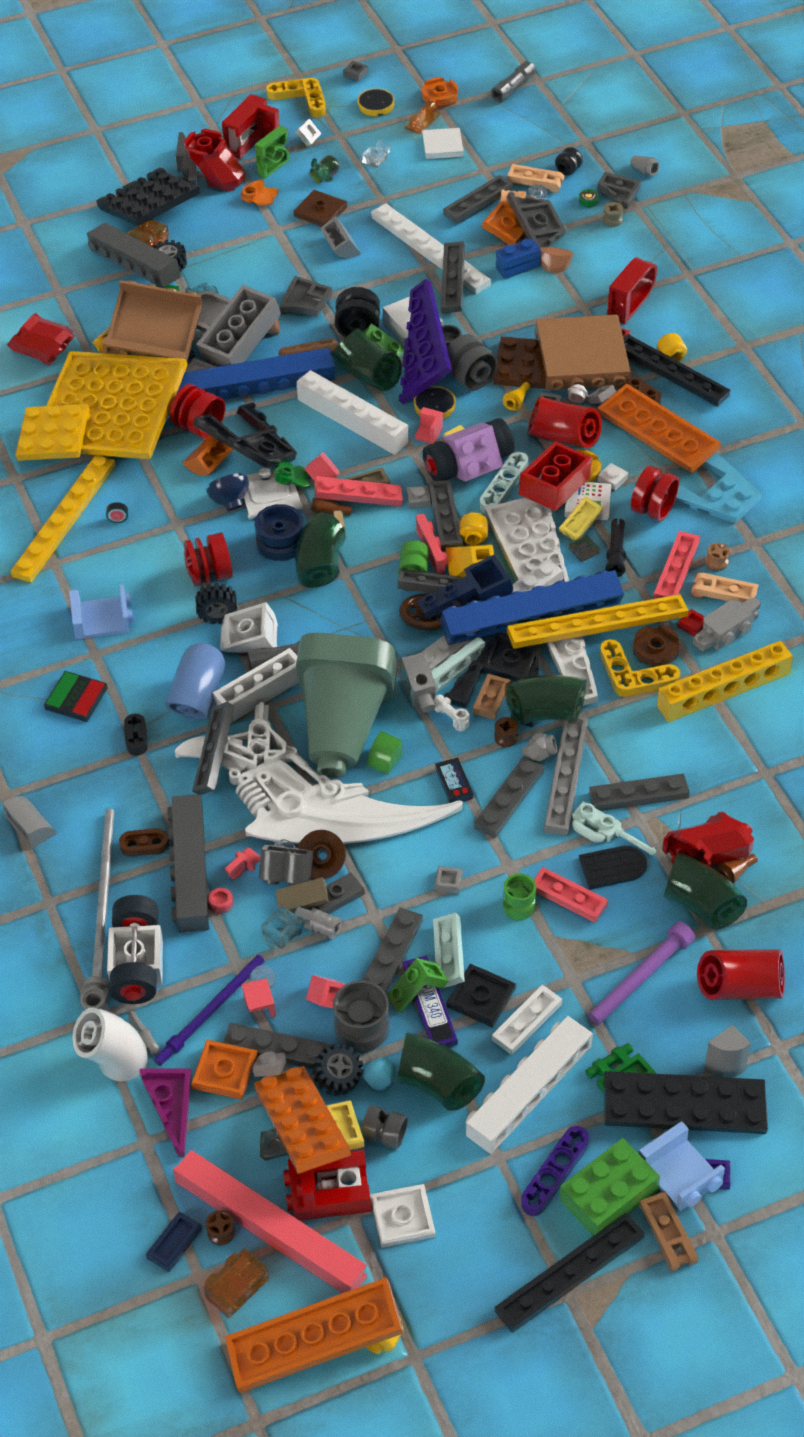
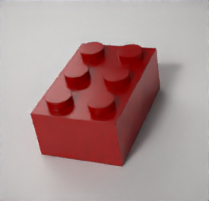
M554 441L520 473L518 494L556 511L590 478L592 457Z

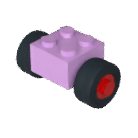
M496 418L443 437L444 442L438 441L423 448V460L429 475L434 481L448 480L454 477L466 482L503 467L501 458L511 455L515 450L514 438L507 423L501 418Z

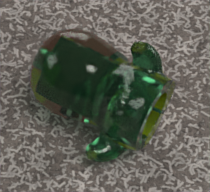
M332 155L325 156L318 164L317 159L314 158L311 162L310 176L318 184L331 182L333 177L330 176L338 172L340 164Z

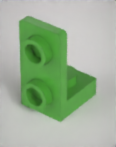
M370 324L359 337L353 349L360 355L365 348L369 350L373 346L397 362L404 350V346L373 324Z
M416 958L387 993V997L396 1012L402 1013L424 985L444 988L449 980L438 963Z

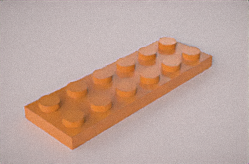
M627 383L597 408L601 416L690 473H693L721 449L720 441Z
M304 1066L293 1067L280 1075L266 1076L262 1080L254 1082L256 1093L298 1174L351 1156L348 1143Z
M385 1277L227 1335L225 1339L236 1388L242 1393L401 1335L404 1332L389 1280Z

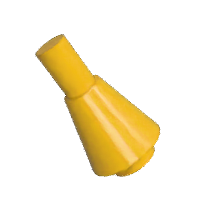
M524 382L520 388L506 393L503 396L504 406L511 411L520 410L526 392L530 389V384Z

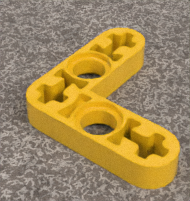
M316 78L274 82L266 87L267 97L270 100L305 96L311 116L322 117L326 114V103L320 83Z
M612 639L605 640L600 646V657L615 693L621 697L658 691L659 688L680 680V670L675 665L666 664L632 672L618 641ZM614 665H620L624 669L621 671H615L611 667ZM624 678V683L628 687H625L623 684H621V679ZM651 678L653 682L646 684L641 679Z

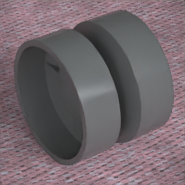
M461 335L447 346L452 368L449 374L456 378L465 389L469 391L478 390L493 378L498 367V359L473 335Z
M353 981L338 990L333 1000L335 1034L339 1042L346 1044L348 1049L351 1046L354 1048V1051L360 1052L370 1051L379 1047L389 1034V1002L385 991L377 984L369 981Z

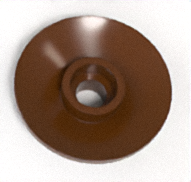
M312 831L305 835L298 845V849L313 851L312 878H330L336 875L344 865L346 858L345 846L342 840L331 831ZM321 851L327 852V857L324 860L319 858Z

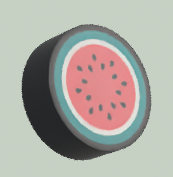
M119 502L109 504L106 508L107 519L113 523L126 521L128 518V507Z

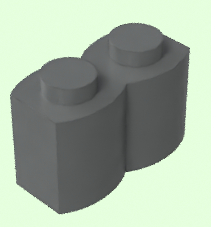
M264 845L261 849L259 879H263L265 883L273 885L279 884V881L289 883V886L310 881L313 851Z

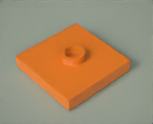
M501 201L481 225L483 229L509 245L518 243L525 235L512 207L504 201Z
M206 1040L191 1088L243 1100L253 1071L252 1067L258 1056L257 1050Z

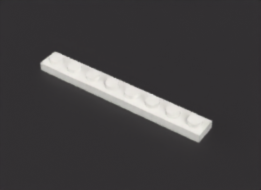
M386 203L371 211L372 219L443 270V244ZM464 262L465 287L477 294L491 286L490 278L468 262Z
M546 559L513 584V592L529 591L536 586H550L564 576L563 570L551 560ZM442 636L422 651L426 656L430 670L440 666L450 655L456 654L466 643L473 640L447 645L445 636Z

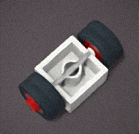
M128 895L116 900L112 907L113 927L109 928L107 973L110 982L109 991L111 997L118 1002L142 1004L153 999L156 995L157 985H162L163 938L161 927L158 925V906L156 902L146 896Z

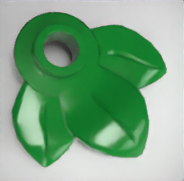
M280 462L277 466L278 468L274 471V479L280 484L290 485L293 483L299 487H311L310 483L306 480L311 476L304 470L305 467H294L289 462Z

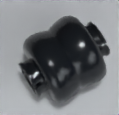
M568 147L556 157L555 166L563 175H572L581 167L583 157L577 149Z

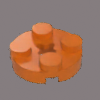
M442 77L431 78L424 82V86L421 87V97L431 108L455 104L458 97V85L450 79L448 82L444 81Z

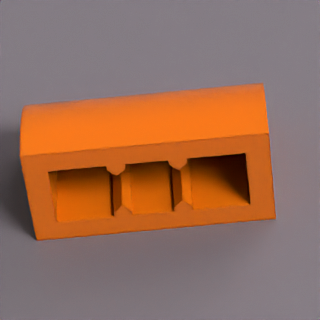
M209 436L182 463L193 473L206 476L233 449L214 437Z

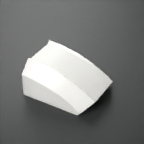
M267 602L225 614L221 627V651L244 653L262 648L270 649L277 647L278 623L275 613Z

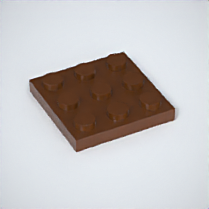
M501 336L497 356L498 367L494 374L493 385L520 387L524 382H528L530 388L545 389L546 375L539 340Z

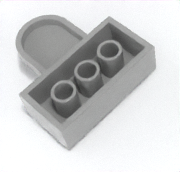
M245 285L240 287L232 299L212 291L196 293L201 295L202 301L196 329L205 332L196 344L202 360L218 367L245 362L281 315L276 298Z

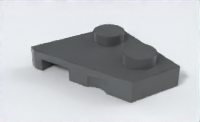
M604 172L598 182V190L614 202L620 203L624 209L629 208L641 188V181Z

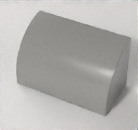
M336 216L320 227L337 256L352 258L361 254L349 232Z
M19 796L2 803L6 819L31 848L57 834L28 798Z
M733 1025L708 1042L704 1070L715 1077L733 1078L746 1071L751 1043Z

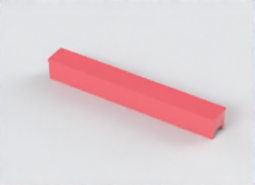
M190 1150L179 1165L173 1168L176 1183L215 1209L228 1212L232 1216L233 1221L341 1293L360 1287L367 1278V1274L363 1272L367 1267L365 1263L193 1150Z

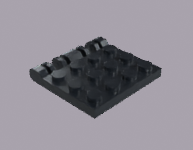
M159 167L153 170V173L147 174L148 181L140 177L137 181L134 180L124 185L122 189L115 190L117 198L114 194L109 193L106 197L103 196L97 199L96 202L102 211L139 226L200 194L199 186L170 175L163 168Z

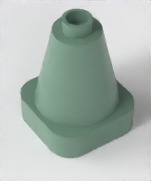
M308 633L300 638L296 669L300 687L304 691L309 759L317 764V772L320 775L330 778H341L345 776L346 769L357 765L381 703L391 701L394 697L397 677L395 649L388 642L371 637Z

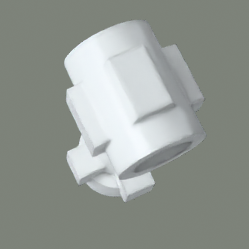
M438 695L433 699L436 706L434 710L437 713H446L453 719V727L457 731L462 732L468 729L470 714L467 710L462 708L454 709L450 705L451 700L448 697L444 698L442 695Z

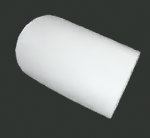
M88 1008L78 1017L72 1036L73 1048L77 1055L96 1062L103 1074L111 1080L129 1081L140 1075V1069H146L148 1064L146 1045L137 1030L128 1022L115 1014L99 1008Z

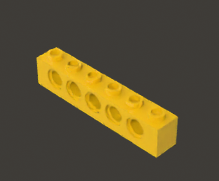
M780 640L659 688L657 707L668 723L789 675L793 655Z

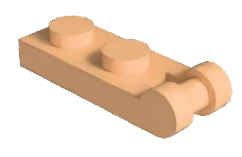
M512 164L507 180L515 184L546 188L552 193H557L564 180V175L557 171Z
M700 572L695 576V584L692 586L691 595L696 598L705 596L723 601L738 600L743 603L751 598H756L758 584Z

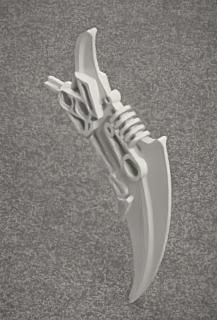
M259 702V705H255L254 720L249 725V731L228 736V741L224 748L222 766L229 770L230 783L238 785L235 792L251 814L256 817L255 821L245 828L246 837L252 836L269 841L299 844L303 837L312 831L328 830L335 833L342 840L343 844L387 838L425 827L461 811L463 807V801L436 806H406L386 803L366 797L369 796V790L362 783L343 784L338 779L330 780L325 775L320 776L309 766V763L297 754L296 748L286 745V741L271 729L272 725L268 721L269 705H264V702ZM205 736L191 738L180 744L175 749V757L200 758ZM248 741V746H243V742ZM293 761L299 768L310 774L318 784L312 786L291 768L287 762Z

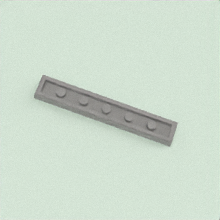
M565 714L544 824V833L568 836L586 738L588 717Z

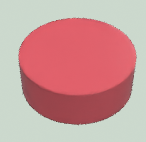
M226 888L212 890L208 895L209 908L215 913L229 911L233 906L232 893Z

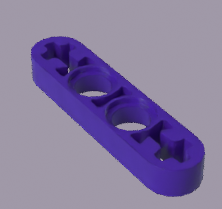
M580 1126L570 1127L526 1187L521 1196V1208L527 1215L537 1216L546 1209L560 1189V1186L587 1150L589 1134L586 1129ZM578 1136L581 1137V1142L577 1141L573 1146L572 1151L570 1149L572 1145V1138L576 1139ZM559 1155H565L570 1159V1162L565 1166H561L555 1162V1158ZM543 1176H552L556 1182L552 1186H545L540 1180ZM538 1190L540 1192L538 1204L529 1205V1200H534Z

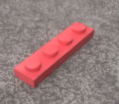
M315 477V498L401 507L403 502L401 485Z
M682 531L678 532L654 591L653 599L680 594L700 543V536Z

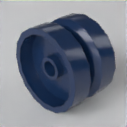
M286 504L271 505L259 511L255 517L254 524L256 546L259 553L265 558L274 561H285L300 554L305 543L304 523L301 513L296 508Z

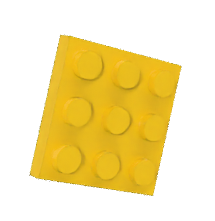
M72 404L26 407L15 454L17 460L80 457L89 414L88 405Z

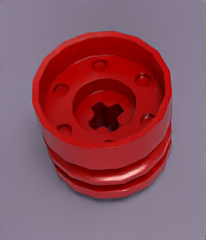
M187 384L178 391L173 399L169 413L170 421L174 425L206 439L210 435L193 425L195 417L211 414L222 423L226 409L225 402L222 398L206 392L204 389L198 388V386Z
M222 532L208 535L206 540L207 546L204 547L200 538H195L196 549L193 548L191 540L184 541L185 566L194 586L201 585L200 575H202L205 584L210 583L211 572H213L217 581L233 578L230 555Z

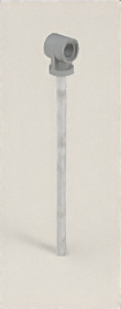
M113 809L105 810L92 977L85 979L83 983V993L80 997L83 1011L88 1008H99L110 1012L108 1006L109 981L102 977L115 813Z

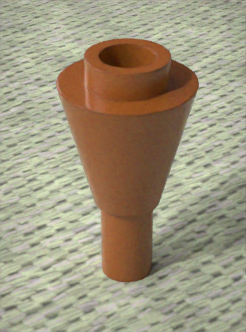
M312 499L311 511H315L314 516L333 514V511L339 510L345 515H351L352 507L339 505L330 499Z
M750 854L743 859L720 863L717 866V877L725 885L732 886L748 867L758 862V858L755 854Z

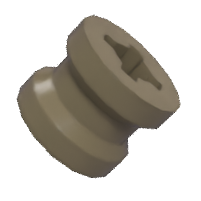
M617 202L605 204L604 224L610 227L619 226L623 220V206Z

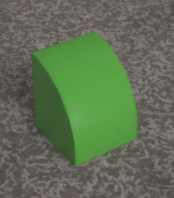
M380 731L370 749L367 765L388 775L402 756V740Z

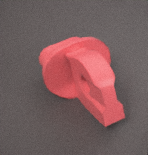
M249 847L242 852L237 851L235 853L236 859L225 868V871L230 878L237 879L246 869L253 872L255 865L260 861V856Z

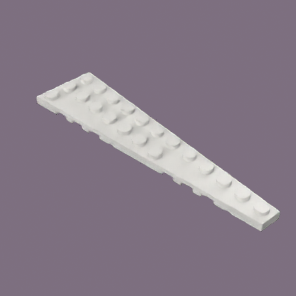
M528 498L485 507L486 518L516 582L546 559L551 560L563 570L564 576L558 581H569L551 509ZM582 636L545 643L575 708L598 702V694Z

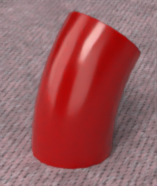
M539 396L532 410L527 434L562 444L591 448L600 437L602 420L596 408L568 404Z
M781 949L709 950L700 957L697 965V981L700 991L710 1000L783 999L785 991L783 952Z

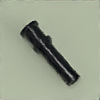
M616 518L611 521L610 549L606 553L608 563L605 566V570L607 572L615 570L617 576L620 577L626 570L623 563L626 559V552L623 549L625 521L619 519V525H617Z

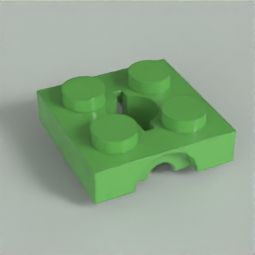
M280 125L255 144L258 176L265 179L290 160L289 151L284 147L288 138L287 128Z

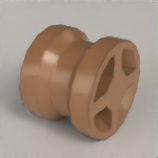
M723 543L711 544L707 550L706 565L711 570L722 571L728 566L730 549Z

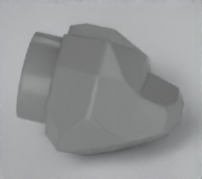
M536 733L529 740L528 745L522 748V755L532 761H545L551 755L557 754L554 736Z

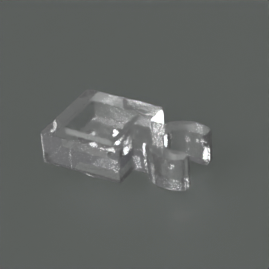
M379 140L376 147L370 146L361 155V162L378 168L387 159V154L391 152V143L383 146V140Z

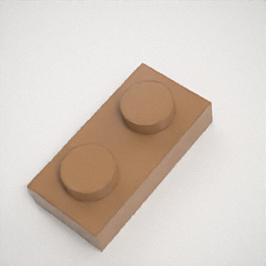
M488 674L473 706V714L495 720L510 687V680Z

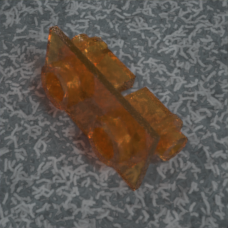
M427 101L422 110H419L410 118L405 129L421 134L422 130H426L440 116V113L435 111V102Z

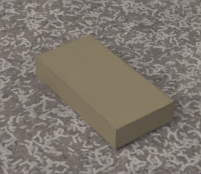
M323 877L275 890L278 911L281 916L296 912L297 907L308 909L329 903L326 882Z

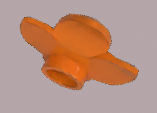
M257 180L242 189L241 199L247 203L254 202L257 205L268 206L274 203L273 199L277 196L279 190L264 187V181Z

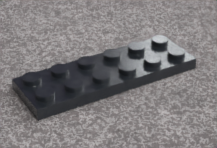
M605 1071V1126L671 1129L682 1121L689 1130L766 1134L768 1122L765 1079Z

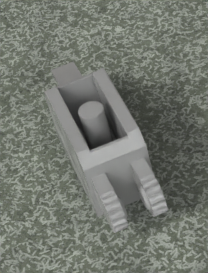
M751 598L743 603L738 600H730L704 617L703 630L694 637L693 644L701 651L711 647L719 650L725 645H730L742 634H747L752 628V622L755 619L757 620L759 616L758 609H760L761 605L759 599Z

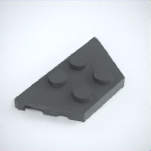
M514 192L508 193L506 198L528 239L532 238L541 248L550 247L564 236L566 230L551 201L536 199L527 195L524 199L516 197Z

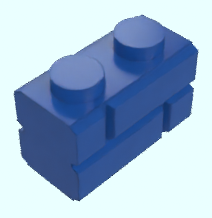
M532 238L524 239L522 242L513 245H506L504 248L496 250V269L503 278H508L539 267L541 249Z

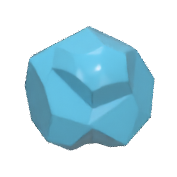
M380 1057L370 1062L363 1069V1078L372 1089L384 1091L392 1083L396 1072L395 1064Z

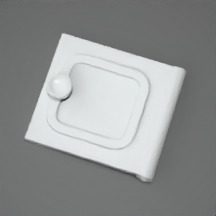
M261 468L259 473L246 475L249 480V487L244 501L249 520L254 519L259 511L275 504H286L298 510H303V504L300 501L295 484L283 485L278 483L274 479L275 470Z

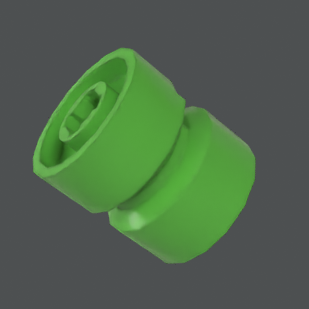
M408 541L402 545L398 575L400 569L428 572L429 548L426 544L420 541Z
M513 874L504 882L503 910L511 919H528L535 911L536 883L526 874Z

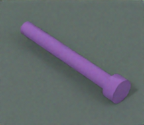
M677 921L667 931L669 937L588 1013L589 1019L595 1025H600L679 948L686 949L695 940V935L688 925Z

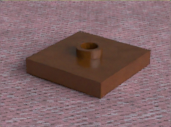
M313 190L294 210V217L322 227L335 216L338 217L347 208V201Z

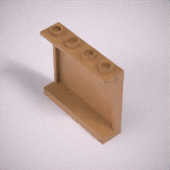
M120 280V291L107 337H104L102 343L103 352L105 354L186 359L188 362L202 308L201 295H197L194 292H181L173 288H160L152 284H139L131 280Z
M618 315L536 319L534 334L535 339H539L546 375L545 390L569 389L575 384H580L585 388H599L607 385L624 386V383L629 380L631 371Z

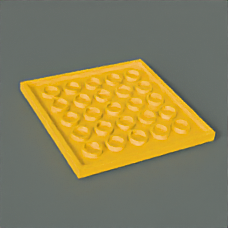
M69 351L46 406L88 405L89 414L80 454L151 459L188 364L186 359Z

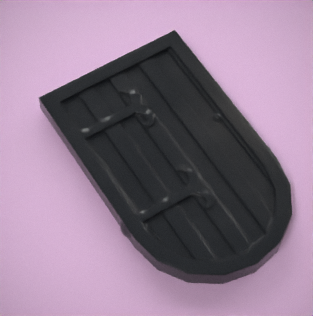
M620 846L580 854L578 857L589 890L636 880L645 873L647 868V860L643 852L632 846Z

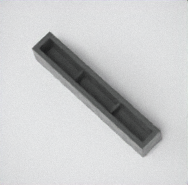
M103 223L87 233L88 246L91 251L126 268L128 271L150 281L152 284L165 287L181 278L176 259L107 223Z
M201 794L172 797V807H167L168 821H173V826L168 827L169 841L174 843V846H169L170 861H174V866L170 867L171 882L175 881V887H171L172 902H176V907L172 908L173 923H178L179 932L209 930Z

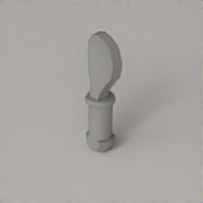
M134 1009L129 1010L128 1019L131 1026L139 1031V1035L145 1043L148 1052L156 1055L159 1052V1046L151 1035L150 1029L142 1024Z

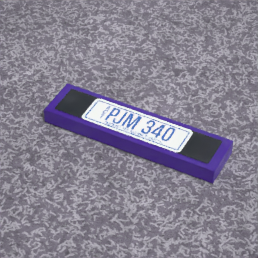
M427 955L419 957V959L429 961ZM415 959L402 962L404 972ZM424 985L414 997L432 1052L458 1045V1040L439 987Z

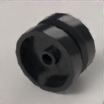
M351 287L338 295L334 319L335 328L338 333L345 338L358 340L370 324L379 328L380 300L374 292L363 287Z

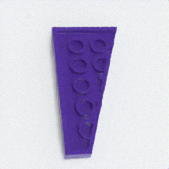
M427 279L410 290L408 311L411 315L410 321L407 322L406 326L409 333L408 338H405L402 363L405 371L404 377L401 378L400 382L403 390L402 394H399L398 400L403 405L452 371L432 284Z

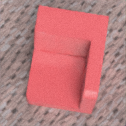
M423 407L420 412V426L415 434V440L430 444L435 443L443 429V412Z
M324 452L319 454L304 469L314 481L316 476L335 478L340 472Z
M312 975L306 1000L320 1006L333 1008V1000L336 993L346 984L334 979Z
M267 978L242 984L243 999L249 1012L268 1008L270 1017L276 1016L275 1005Z

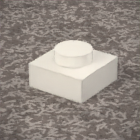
M310 119L305 121L295 131L306 146L311 145L321 134Z
M612 463L598 475V482L611 484V489L615 491L628 479V472Z

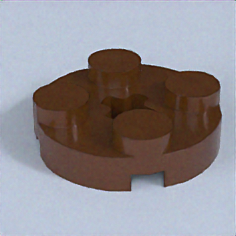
M659 625L658 628H651V626L643 627L634 637L633 654L640 661L652 667L669 664L677 658L679 653L678 635L672 629ZM652 644H654V645L661 644V646L658 647V648H656V647H653Z

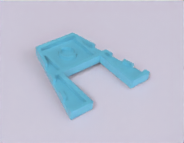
M716 452L701 466L722 478L701 497L679 486L674 503L677 504L679 501L690 505V509L709 511L711 516L736 524L761 500L762 493Z

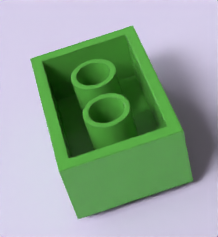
M621 1138L560 1186V1201L594 1236L626 1212L628 1215L639 1207L640 1200L656 1194L659 1191L660 1175L624 1138Z

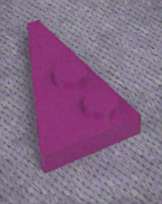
M140 1069V1078L178 1157H185L191 1069Z

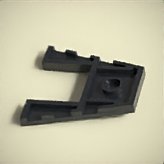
M254 402L239 406L237 414L260 432L238 437L211 414L195 417L193 425L265 468L278 465L280 462H289L296 458L297 452L284 437L280 438L276 434V427L274 425L270 426L266 422L267 417L263 412H257Z
M495 634L481 650L480 656L475 661H472L466 673L457 679L454 687L449 693L444 695V698L448 697L453 705L467 708L482 672L524 684L510 717L516 720L518 724L533 728L541 644L514 649L508 634Z

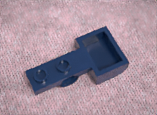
M492 555L465 568V577L417 600L418 606L426 620L441 613L448 607L466 606L467 600L476 595L481 602L487 601L493 596L504 597L510 595L513 592L512 582L496 556Z

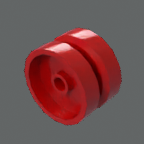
M647 466L639 476L632 493L631 510L641 515L648 512L650 518L659 522L663 521L668 516L676 500L680 486L679 476L671 473L662 475L660 469Z

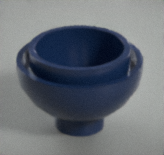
M242 473L230 474L209 483L206 492L215 503L225 505L227 511H232L243 506L242 499L248 491L249 480Z

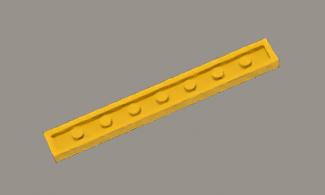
M95 455L11 569V576L13 578L29 583L33 582L115 468V460L100 455Z
M681 594L508 625L507 634L515 649L684 618L688 616L689 610Z

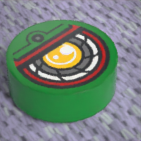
M592 189L582 190L579 193V203L585 207L595 206L598 203V193Z

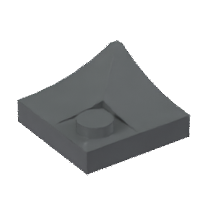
M295 276L279 307L281 314L300 313L318 317L332 295V287Z

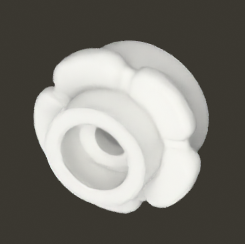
M575 384L568 389V398L574 403H583L586 397H588L587 390L580 384Z

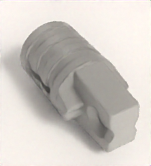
M297 907L294 914L296 921L303 923L305 929L322 934L332 940L335 939L341 927V918L328 915V913L312 908L310 911Z

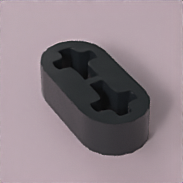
M130 714L124 720L126 748L131 755L139 756L148 749L146 722L142 715ZM133 724H137L138 730H133ZM134 739H139V745H134Z

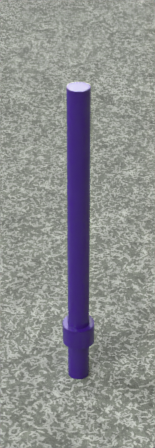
M256 955L177 1036L173 1035L166 1042V1047L153 1059L158 1066H162L173 1053L177 1054L184 1047V1042L265 962L264 958L261 955Z

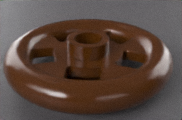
M427 593L410 596L400 605V617L410 627L419 630H436L441 628L439 620L442 612L426 620L418 606L417 600L428 595ZM410 607L416 608L415 612L408 610Z

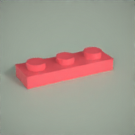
M424 513L416 515V532L420 541L429 548V561L435 574L445 575V565H448V558L446 553L441 551L439 537L434 536L432 522L427 521Z
M544 867L534 878L537 894L596 923L608 906V899Z

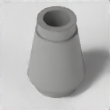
M634 155L630 161L632 167L648 177L655 176L659 171L660 164L656 158Z

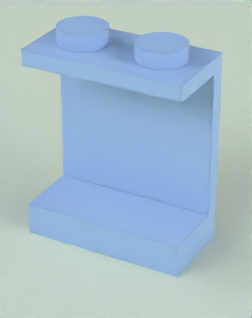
M119 584L120 597L83 602L80 601L79 590L69 591L76 640L130 632L129 623H133L132 609H127V606H131L130 592L125 593L124 584Z
M682 1121L639 1150V1155L660 1175L659 1188L662 1192H666L669 1200L679 1211L687 1206H695L704 1194L709 1191L712 1193L719 1189L723 1184L725 1170L722 1165L713 1169L687 1140L689 1129Z

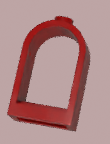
M638 257L630 261L609 286L607 315H618L620 323L624 325L652 291L657 276L656 264Z

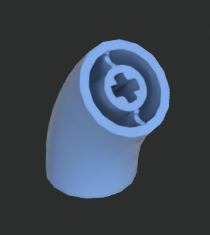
M197 643L185 650L165 702V706L168 709L193 719L204 720L208 718L213 704V692L218 689L225 669L223 655L216 647L206 643Z

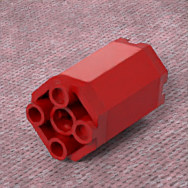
M206 128L202 129L199 134H196V131L190 132L184 140V148L192 161L204 174L207 185L228 192L234 191L235 187L239 186L244 180L245 170L239 160L226 146L221 133Z
M35 313L22 325L7 346L15 352L39 359L44 365L50 366L57 356L67 348L75 335L68 326L44 319Z
M718 812L715 816H710L706 823L668 832L663 840L662 851L666 855L669 852L672 856L670 860L672 864L691 875L696 874L700 870L701 873H706L710 866L748 857L753 849L754 838L751 835L753 830L748 824L730 817L725 812Z

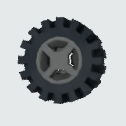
M214 583L213 587H211V584L206 585L207 588L201 587L195 596L196 614L200 619L203 618L204 622L207 623L210 620V624H214L215 621H218V624H222L225 614L237 611L236 592L232 591V587L226 588V584L218 586V583Z
M337 1043L332 1044L331 1048L329 1045L326 1046L319 1053L313 1065L312 1074H315V1083L319 1081L318 1087L321 1090L325 1087L327 1089L325 1093L329 1095L331 1091L334 1092V1096H339L341 1092L343 1095L348 1094L349 1090L352 1091L363 1074V1069H361L363 1061L358 1060L360 1058L359 1053L357 1052L354 1055L352 1053L354 1048L350 1046L349 1050L345 1049L346 1044L343 1043L340 1047L337 1046Z

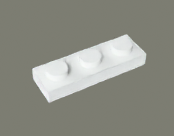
M542 984L492 1034V1041L510 1055H513L562 1005V998Z

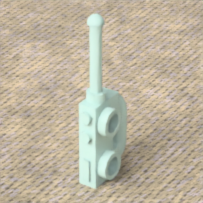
M583 801L572 814L573 829L593 842L600 843L605 840L610 842L617 836L645 850L649 855L656 854L654 847L652 848L625 833L624 829L621 828L619 820L599 811L590 803ZM585 825H588V826L592 827L593 829L597 830L598 832H595V831L591 830L590 828L586 827Z

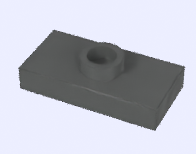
M350 872L326 886L329 903L315 906V908L330 914L364 895L365 889Z

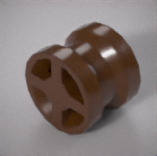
M502 717L496 721L494 740L499 746L510 747L516 744L518 740V723L516 720L510 717Z
M217 1210L208 1216L206 1229L209 1240L218 1246L230 1243L235 1236L232 1216L223 1210Z

